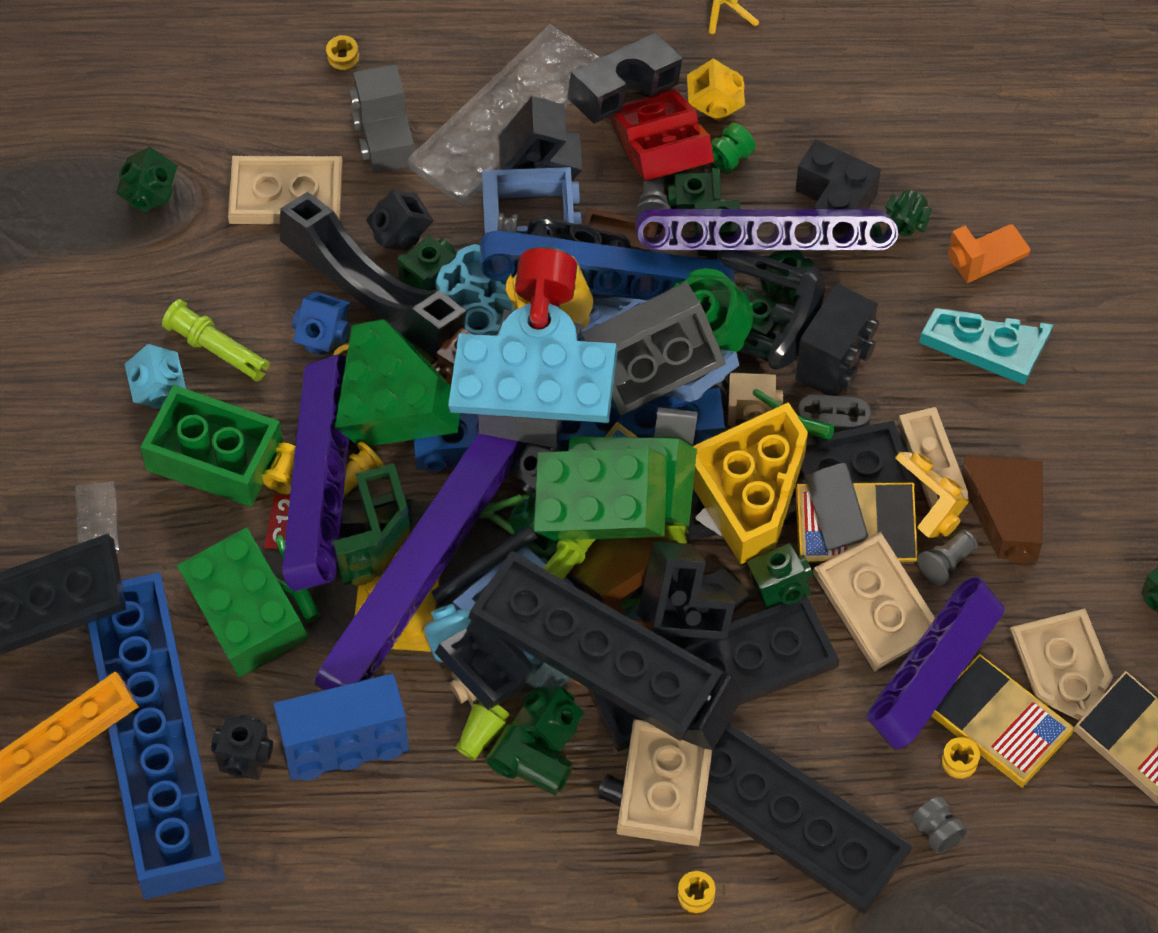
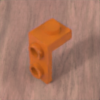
M1009 224L976 240L966 225L952 231L950 247L948 248V257L951 263L957 268L966 283L990 274L1030 254V247L1013 224Z

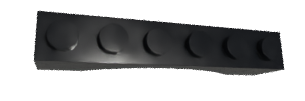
M309 192L304 193L280 208V242L381 319L388 322L436 361H438L436 353L443 342L452 338L460 328L465 329L467 310L440 290L428 291L414 288L398 281L383 271L358 247L342 226L335 212Z

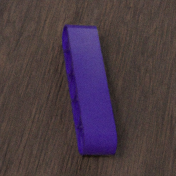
M972 577L964 581L954 591L868 711L867 720L892 748H903L915 739L1002 617L1005 609L1004 605L980 577Z

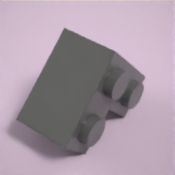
M397 64L353 72L355 87L348 90L353 109L351 110L354 130L355 132L362 131L363 138L358 139L362 160L370 161L373 174L416 165L414 142L406 116L405 95Z

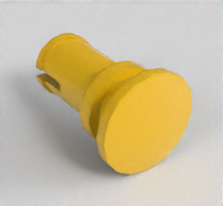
M360 441L357 444L360 450L357 455L353 453L348 457L349 462L346 464L343 499L358 485L356 473L385 466L379 455L364 442Z

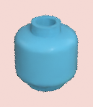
M454 604L438 608L431 613L433 619L424 627V635L435 660L443 662L435 654L438 645L468 627L471 622L468 619L469 610H456Z

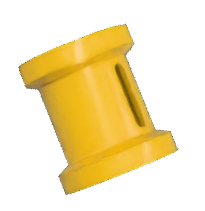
M279 443L276 447V457L270 469L265 470L262 475L264 484L281 494L291 493L295 445Z

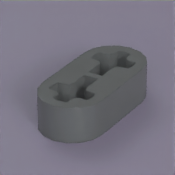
M809 395L799 403L798 415L812 419L811 410L816 409L819 413V419L813 420L834 425V433L869 426L870 407L867 402L860 398ZM849 412L857 413V422L850 421Z

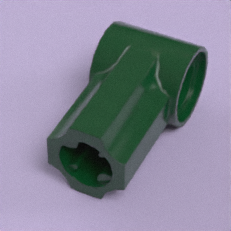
M511 724L505 726L485 758L487 765L501 776L515 779L518 776L554 796L562 791L573 769V762L538 745L531 734Z

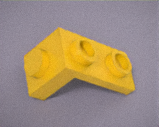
M915 451L913 454L899 452L895 459L940 496L917 528L928 538H942L943 535L945 537L950 535L960 523L959 514L969 503L960 494L963 488L950 477L944 475L941 478L931 469L934 464L920 452Z

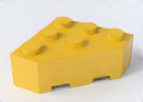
M789 402L693 446L697 448L693 489L741 565L776 548L803 464L808 432Z

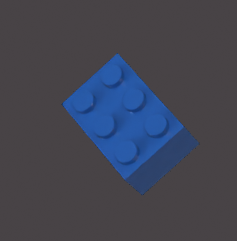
M394 673L273 703L279 736L291 781L296 779L312 780L321 776L323 772L335 769L352 770L362 765L363 762L375 759L391 760L399 757L402 752L409 751L406 716Z

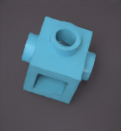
M147 344L124 364L132 399L135 403L161 409L173 385L186 389L178 352Z

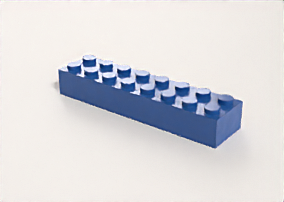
M160 572L122 580L127 610L88 623L99 682L116 671L122 677L139 706L108 729L138 882L144 900L226 881Z

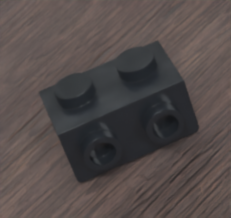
M472 620L467 628L441 642L435 651V654L487 710L492 709L521 691L534 669L527 656L515 645Z

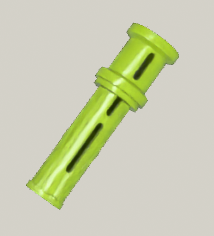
M178 299L172 303L163 317V328L168 331L175 330L186 337L187 343L193 347L199 348L203 346L251 377L255 382L260 381L266 373L261 371V368L269 369L270 362L261 358L216 329L211 318L206 315L201 317L188 309L185 301Z

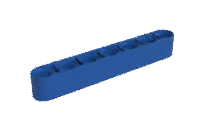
M491 231L485 234L480 241L481 270L488 279L507 282L510 274L514 278L517 274L519 256L526 250L534 247H553L569 253L577 260L591 294L650 300L671 290L677 282L681 284L690 277L689 273L703 268L719 270L736 284L733 269L724 267L717 260L506 231Z

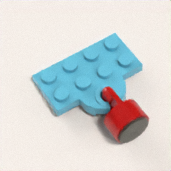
M534 247L523 252L519 256L515 292L521 298L530 301V304L513 311L502 323L498 336L459 334L448 404L451 413L609 423L618 349L616 343L578 341L575 325L569 315L560 309L561 304L571 301L574 296L578 264L569 253L553 247Z

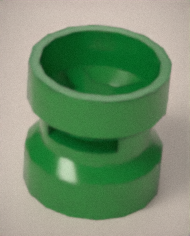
M731 123L722 131L721 138H714L711 141L714 162H711V164L715 168H720V172L729 174L738 166L740 158L746 159L756 150V144L752 135L742 125Z

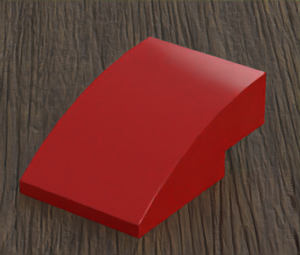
M675 89L661 92L651 98L647 96L625 102L621 112L609 117L623 149L644 181L714 162L710 134L698 123L696 109Z

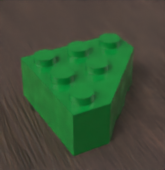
M383 319L352 325L335 428L355 444L361 441L368 446L458 433L460 413H451L448 407L451 391L449 383L420 354L417 348Z

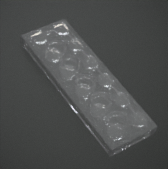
M549 24L407 159L408 168L464 206L483 188L482 171L500 170L498 136L530 97L545 98L549 101L564 104L566 108L571 103L567 99L571 71L600 57Z

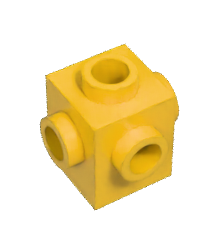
M714 58L687 74L688 102L700 112L720 121L745 106L743 76Z

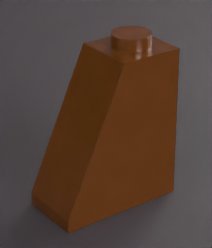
M965 455L961 474L968 491V497L997 558L1009 560L1017 564H1024L1030 561L1038 562L1043 538V461Z

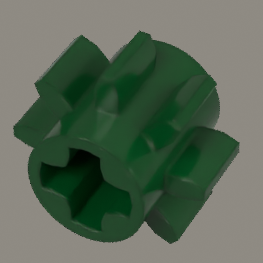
M903 191L901 197L892 194L885 207L887 210L886 214L890 216L897 226L898 235L911 236L915 229L923 233L930 221L929 215L932 209L927 207L928 202L926 198L916 191Z

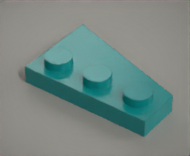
M935 308L921 333L919 343L1025 385L1051 335L1054 324L1040 323L1039 327L1020 325V320L1006 318L1003 323L984 320L981 314Z

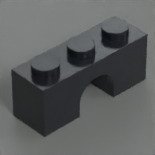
M654 33L571 71L567 99L595 124L622 111L626 85L640 88L650 98L678 85L683 58L660 36Z

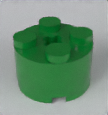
M703 268L689 273L690 277L681 284L687 282L701 303L720 350L740 351L753 323L751 301L729 277L719 270ZM677 282V283L672 287V289L675 288V287H677V286H679V285H681V284H679V283Z

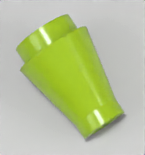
M481 702L473 704L455 749L465 757L475 761L479 754L504 730L509 713L499 705L487 710Z

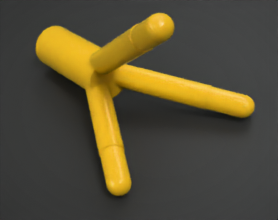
M713 0L709 34L713 35L716 32L720 4L723 3L730 6L753 26H757L759 21L737 3L738 0Z

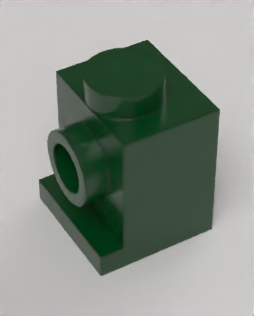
M712 168V173L675 174L674 184H668V205L675 206V209H694L695 203L712 202L722 199L720 168Z
M428 235L408 254H401L397 258L399 279L414 288L428 291L436 290V279L441 267L449 264L456 258L454 247L446 239L441 238L439 241H436Z

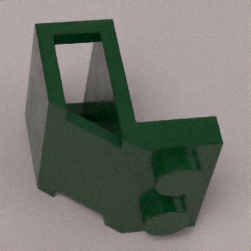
M394 463L356 473L361 505L369 532L333 541L343 585L351 583L357 586L364 585L373 581L375 577L382 575L388 568L387 564L411 534L407 504ZM388 476L391 494L371 499L366 482ZM394 504L396 514L381 532L374 509Z

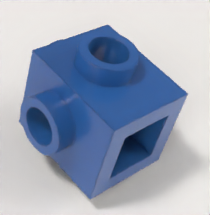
M318 292L303 298L302 305L297 308L292 321V328L296 329L293 342L305 345V350L315 354H326V352H330L344 344L350 330V323L346 321L350 302Z

